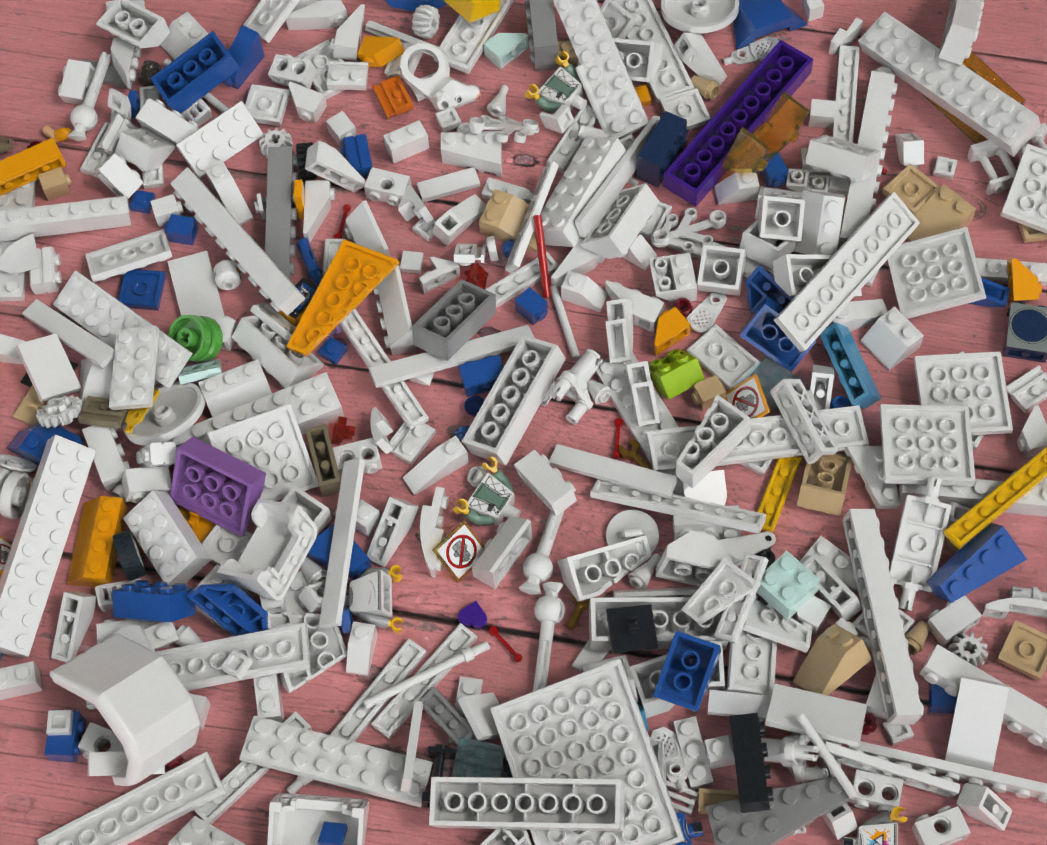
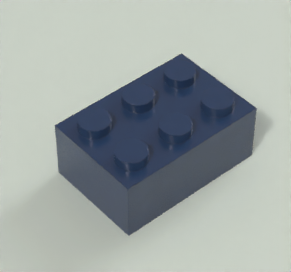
M667 111L663 113L638 154L637 179L659 188L664 180L665 171L679 157L680 151L683 152L687 146L686 136L688 129L686 128V119Z

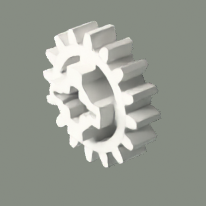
M74 395L52 398L47 402V405H42L41 409L37 410L38 414H36V417L42 427L46 426V428L53 426L56 428L58 425H68L73 421V418H78L83 404L78 396L74 397Z

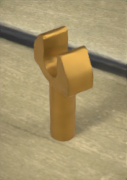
M628 439V445L632 448L631 451H627L622 445H619L620 457L623 460L633 459L638 466L653 470L638 453L640 450V443L638 441Z
M574 595L572 596L575 608L566 624V628L574 630L583 610L589 609L590 598L586 602L577 601Z

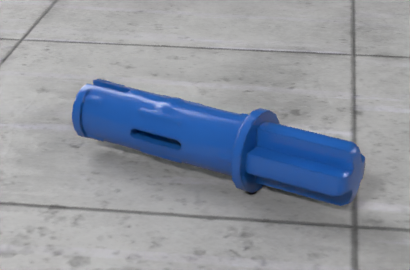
M302 238L298 240L296 246L306 266L307 277L318 287L323 279V270L318 266L309 240Z

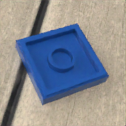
M140 269L128 271L123 275L118 300L132 309L159 311L166 279L165 271Z

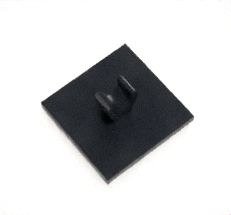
M651 604L606 609L612 653L658 649Z

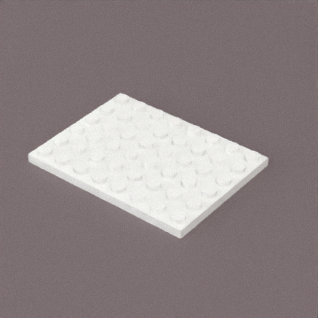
M621 659L490 708L513 778L621 779L625 782L624 831L530 830L535 845H675L685 841Z

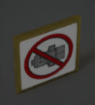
M463 520L432 551L456 582H459L472 570L471 565L474 559L483 554L485 546L465 520Z

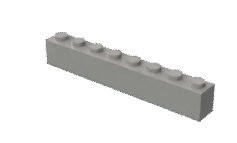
M268 147L265 253L292 282V275H295V263H292V257H296V246L293 244V238H296V226H293V220H297V210L294 208L293 194L294 181L298 180V174L295 172V166H298L297 154H294L293 147ZM269 298L268 300L266 299V302H272V300Z

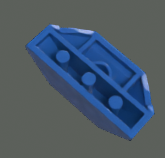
M758 265L746 279L748 306L752 314L766 296L783 308L794 298L790 297L775 282L774 275L761 265Z
M37 423L20 430L7 449L39 466L47 440L54 435L83 446L84 443L82 437L59 425L56 428L53 426L46 428V426L42 427L41 424Z
M234 584L199 585L186 595L187 598L233 636L268 630V612Z

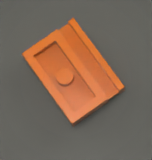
M399 75L382 81L377 86L372 85L373 91L387 119H390V116H397L414 109L413 103Z

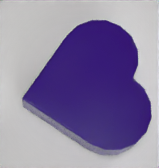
M474 601L459 612L458 621L465 627L472 626L475 629H482L487 624V616L478 602Z

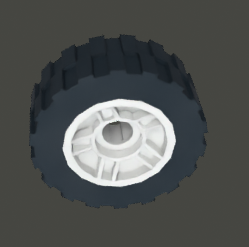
M131 530L113 535L115 549L128 581L146 576L143 559Z

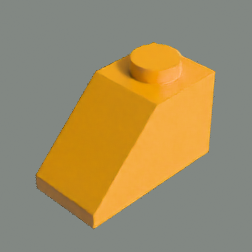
M364 36L357 56L361 62H368L369 68H381L401 56L405 48L397 37Z
M1007 259L1008 288H1010L1009 301L1039 299V295L1042 293L1041 282H1038V277L1018 259Z
M676 307L671 310H665L658 318L654 343V354L656 356L690 335L691 324Z

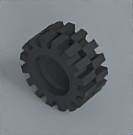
M313 142L296 144L300 180L317 178L316 174L305 169L307 149L313 145Z

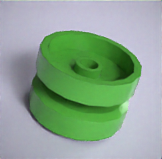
M182 315L175 319L168 333L169 337L193 353L188 361L208 362L218 355L223 344V333L220 325L215 319L208 316Z

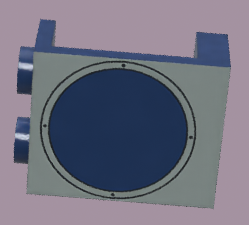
M1011 302L1007 311V316H1009L1007 339L1002 356L1045 363L1047 360V307L1042 305H1026L1022 302Z

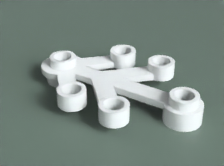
M481 115L480 118L471 117L468 125L469 131L475 134H481L483 130H502L497 132L496 140L503 143L508 141L509 135L515 130L520 131L515 132L514 141L518 143H525L527 135H534L540 130L538 127L539 123L535 120L524 119L522 123L506 116H499L498 120L487 115Z
M687 208L679 227L671 232V228L678 225V216L676 214H669L666 216L664 226L656 229L651 235V243L659 248L668 245L682 249V253H690L691 255L694 253V243L691 241L683 242L676 238L681 237L699 242L702 247L703 244L713 246L712 236L701 235L695 232L710 227L721 229L726 224V214L721 210H715L711 212L710 219L690 225L691 221L697 219V210L695 208Z

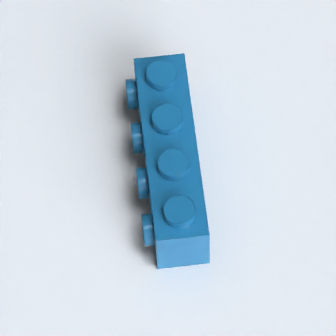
M837 322L826 328L820 334L824 348L831 358V363L838 373L839 380L845 388L850 403L853 406L860 405V408L866 409L882 399L849 328Z

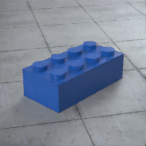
M212 31L150 79L170 108L181 114L241 67L223 41Z

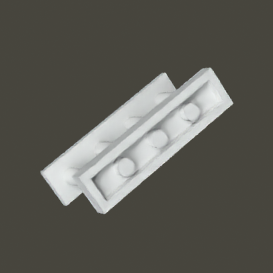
M1042 123L1040 124L1041 127L1027 143L1030 145L1036 144L1038 148L1047 151V146L1044 142L1047 135V125ZM990 140L971 145L967 156L970 163L981 162L990 179L986 194H999L1009 189L1016 169L1007 152ZM1027 143L1018 151L1021 157ZM995 155L999 156L1009 175L998 178L988 158Z

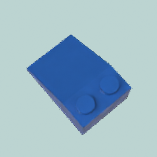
M766 296L742 327L740 337L789 372H792L816 343L817 339L805 351L800 352L774 321L784 308Z
M676 631L653 697L698 712L714 674L721 653V646Z

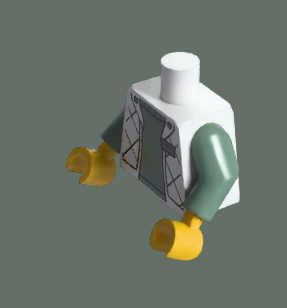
M562 51L561 54L564 60H561L557 55L555 61L564 67H559L540 89L537 85L531 84L529 89L533 93L529 90L525 92V96L528 99L534 98L535 102L547 113H555L562 104L569 106L570 111L573 107L582 111L587 105V100L582 98L583 85L572 63H568L569 54L566 51Z
M488 457L492 463L491 467L486 462L482 463L483 469L490 470L491 474H486L468 502L465 499L456 501L461 505V509L458 506L453 507V511L456 514L463 513V516L476 526L500 525L505 517L519 518L521 510L513 506L515 502L514 489L502 470L496 468L498 462L494 457Z

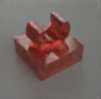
M478 263L471 264L469 270L464 273L467 276V280L464 281L485 289L489 273Z
M339 416L334 423L332 444L340 445L343 439L352 440V436L355 435L356 427L346 426V417Z

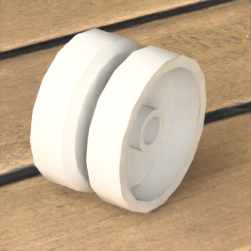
M0 467V514L3 517L18 519L23 514L30 487V477L27 473L19 471L11 473L9 469Z

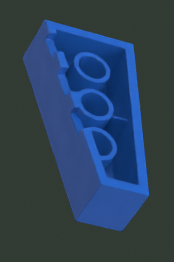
M991 523L965 544L926 582L938 598L953 603L1024 562L1027 558L1004 526Z

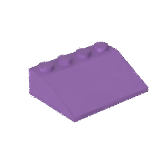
M191 437L177 448L170 497L174 503L243 537L251 521L252 510L263 492L266 473L195 437Z

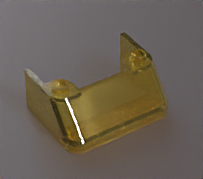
M783 92L768 121L757 131L751 134L745 128L740 130L722 167L728 172H762L774 156L790 142L794 143L800 136L798 131L810 110L786 92Z

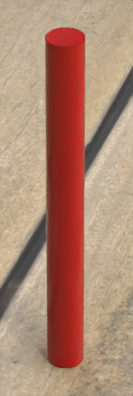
M534 215L543 298H550L551 291L542 215Z

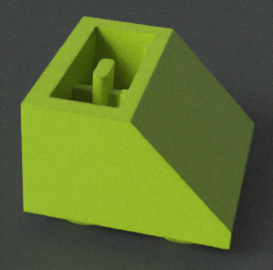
M680 349L672 350L664 358L655 359L649 363L651 381L658 392L667 399H671L692 388L694 384L705 380L697 358Z

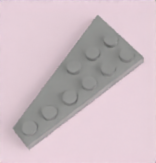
M834 776L773 790L774 801H769L770 810L742 813L739 798L708 805L706 808L715 845H776L793 835L796 830L810 825L816 818L825 813H830L851 799Z

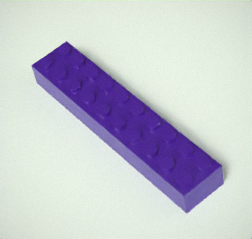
M780 40L665 171L663 187L697 207L811 74L813 58Z

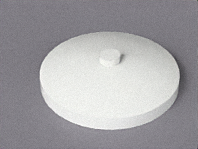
M661 0V13L664 20L672 27L689 33H709L723 29L736 19L739 12V0Z
M174 382L170 389L164 385L156 387L160 392L152 407L147 410L143 421L135 425L132 433L125 432L127 426L125 423L126 417L124 422H122V429L127 438L135 444L148 445L150 443L166 442L185 432L198 420L203 412L205 399L200 389L193 383L180 385V382Z

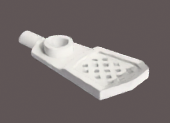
M765 37L732 52L730 57L723 58L722 60L724 65L732 63L742 65L759 62L769 54L779 41L777 38Z
M711 293L686 318L691 324L690 328L698 333H706L713 327L727 301L726 294ZM718 298L720 301L713 302L712 299Z
M666 727L653 730L651 734L653 742L663 741L664 746H666L664 747V753L666 755L667 778L671 783L677 785L680 793L688 791L689 789L685 782L688 774L676 733ZM675 767L680 769V771L677 773H674L671 770Z

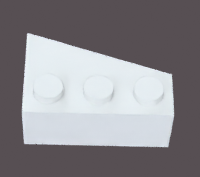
M482 131L481 134L472 132H441L442 163L465 169L467 167H475V169H478V172L485 173L486 171L502 178V142L496 140L498 131Z

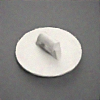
M626 510L612 518L607 527L606 540L609 546L646 535L652 554L658 544L659 530L652 517L645 512Z

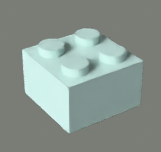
M786 550L764 571L760 582L761 586L756 593L788 620L819 591L820 579Z

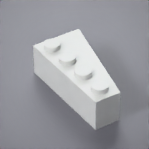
M717 394L711 408L707 410L702 423L698 425L694 436L687 443L676 462L677 478L693 489L750 433L751 418Z

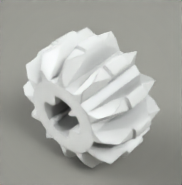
M420 5L415 9L412 20L414 35L425 39L436 35L440 23V14H438L437 8L430 5Z
M277 127L274 131L268 129L267 134L262 133V139L259 140L260 151L267 159L268 147H293L291 135L285 129L279 131Z
M963 631L960 634V638L954 636L952 639L953 643L948 647L953 654L976 667L977 665L983 666L985 663L984 659L988 657V652L985 651L988 647L987 644L980 643L983 639L982 636H979L977 639L974 638L973 632H970L969 636H967Z

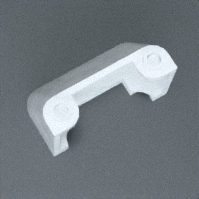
M258 499L251 513L252 520L257 526L254 534L238 562L235 559L227 558L222 562L216 573L230 583L266 598L280 600L285 596L316 540L317 526L299 505Z
M277 794L270 801L267 845H319L318 839L324 821L347 824L348 830L343 845H365L369 800L307 794Z

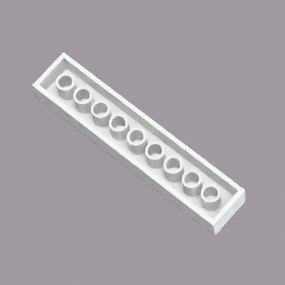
M886 12L858 40L863 53L882 66L888 67L893 74L1013 157L1041 127L1038 115L963 64L959 65L938 58L940 52L938 47Z
M54 435L47 440L0 579V653L20 660L29 657L96 452L94 449L58 435Z

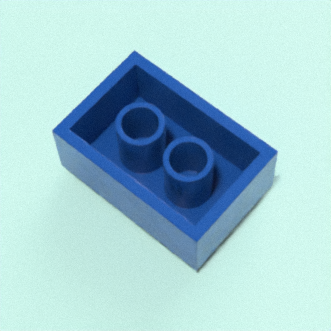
M137 580L135 584H123L122 588L113 590V617L173 622L195 615L196 604L186 597L187 593L195 589V587H186V583H175L171 586L167 585V582L164 581L149 584L148 580Z

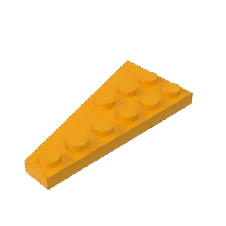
M343 239L286 346L288 350L307 357L400 264L398 259Z

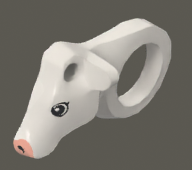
M418 43L404 51L400 59L401 76L410 87L420 92L432 102L437 113L453 106L455 109H458L466 104L479 101L481 92L478 86L464 84L450 77L449 59L440 47H435L429 43ZM420 52H427L433 55L439 64L437 72L427 79L415 77L408 68L410 58Z

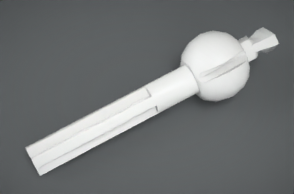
M106 52L100 54L83 104L76 106L71 112L70 121L74 126V130L68 135L69 139L76 141L86 140L85 132L91 131L97 125L98 116L94 107L112 57L111 54Z
M550 511L537 552L529 555L523 562V572L527 581L519 587L521 591L530 595L541 594L539 583L546 582L551 577L553 565L549 555L564 511L557 516Z
M558 582L542 584L545 596L540 597L534 607L535 617L541 622L533 692L547 687L554 625L559 623L565 614V605L558 598V592L563 584Z

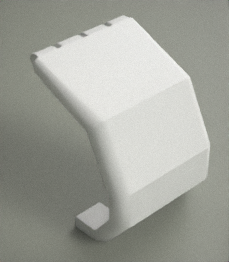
M120 634L111 635L83 652V654H79L66 662V664L50 672V677L54 683L94 704L122 743L128 759V766L112 776L115 785L131 786L141 782L196 744L201 720L190 693L163 656Z

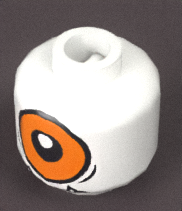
M222 260L215 265L214 280L218 288L232 290L240 285L241 272L236 262Z

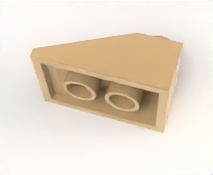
M944 184L915 215L920 224L906 240L911 242L967 227L973 220L976 208Z
M494 189L479 220L480 234L487 237L494 235L496 240L507 242L509 239H513L515 242L530 204L515 195ZM533 232L527 250L537 253L536 235Z
M841 454L823 455L815 463L808 464L806 462L797 506L840 516L852 463L851 457Z
M833 624L816 639L792 682L801 690L830 695L872 660L860 637Z

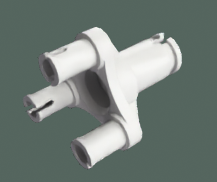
M586 349L570 370L564 371L560 377H555L540 405L546 407L551 398L555 399L556 396L557 401H561L564 395L569 397L576 404L569 414L566 415V419L570 423L577 425L584 413L588 412L593 406L587 390V382L603 362L600 359V355L591 349Z
M793 732L790 736H785L783 739L761 738L762 743H767L768 757H764V761L781 763L783 767H787L794 776L796 783H807V781L812 782L828 778L827 768H811L806 765V760L816 761L818 755L808 754L809 752L818 753V747L807 746L810 741L807 735Z

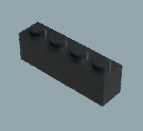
M758 713L730 716L741 812L749 813L770 810L769 801H774L772 786L767 787V779H771L769 764L765 765L764 757H768L767 743H762L761 735H765L764 721H759Z

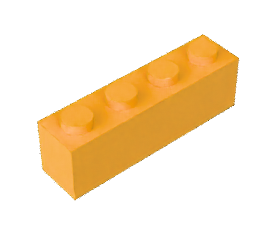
M53 138L44 140L33 147L24 149L22 152L0 161V196L39 179L38 175L67 166Z

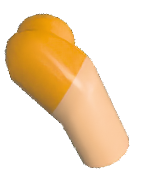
M45 126L42 130L45 136L49 139L53 138L56 143L67 140L68 135L72 132L68 127L54 130L50 126Z

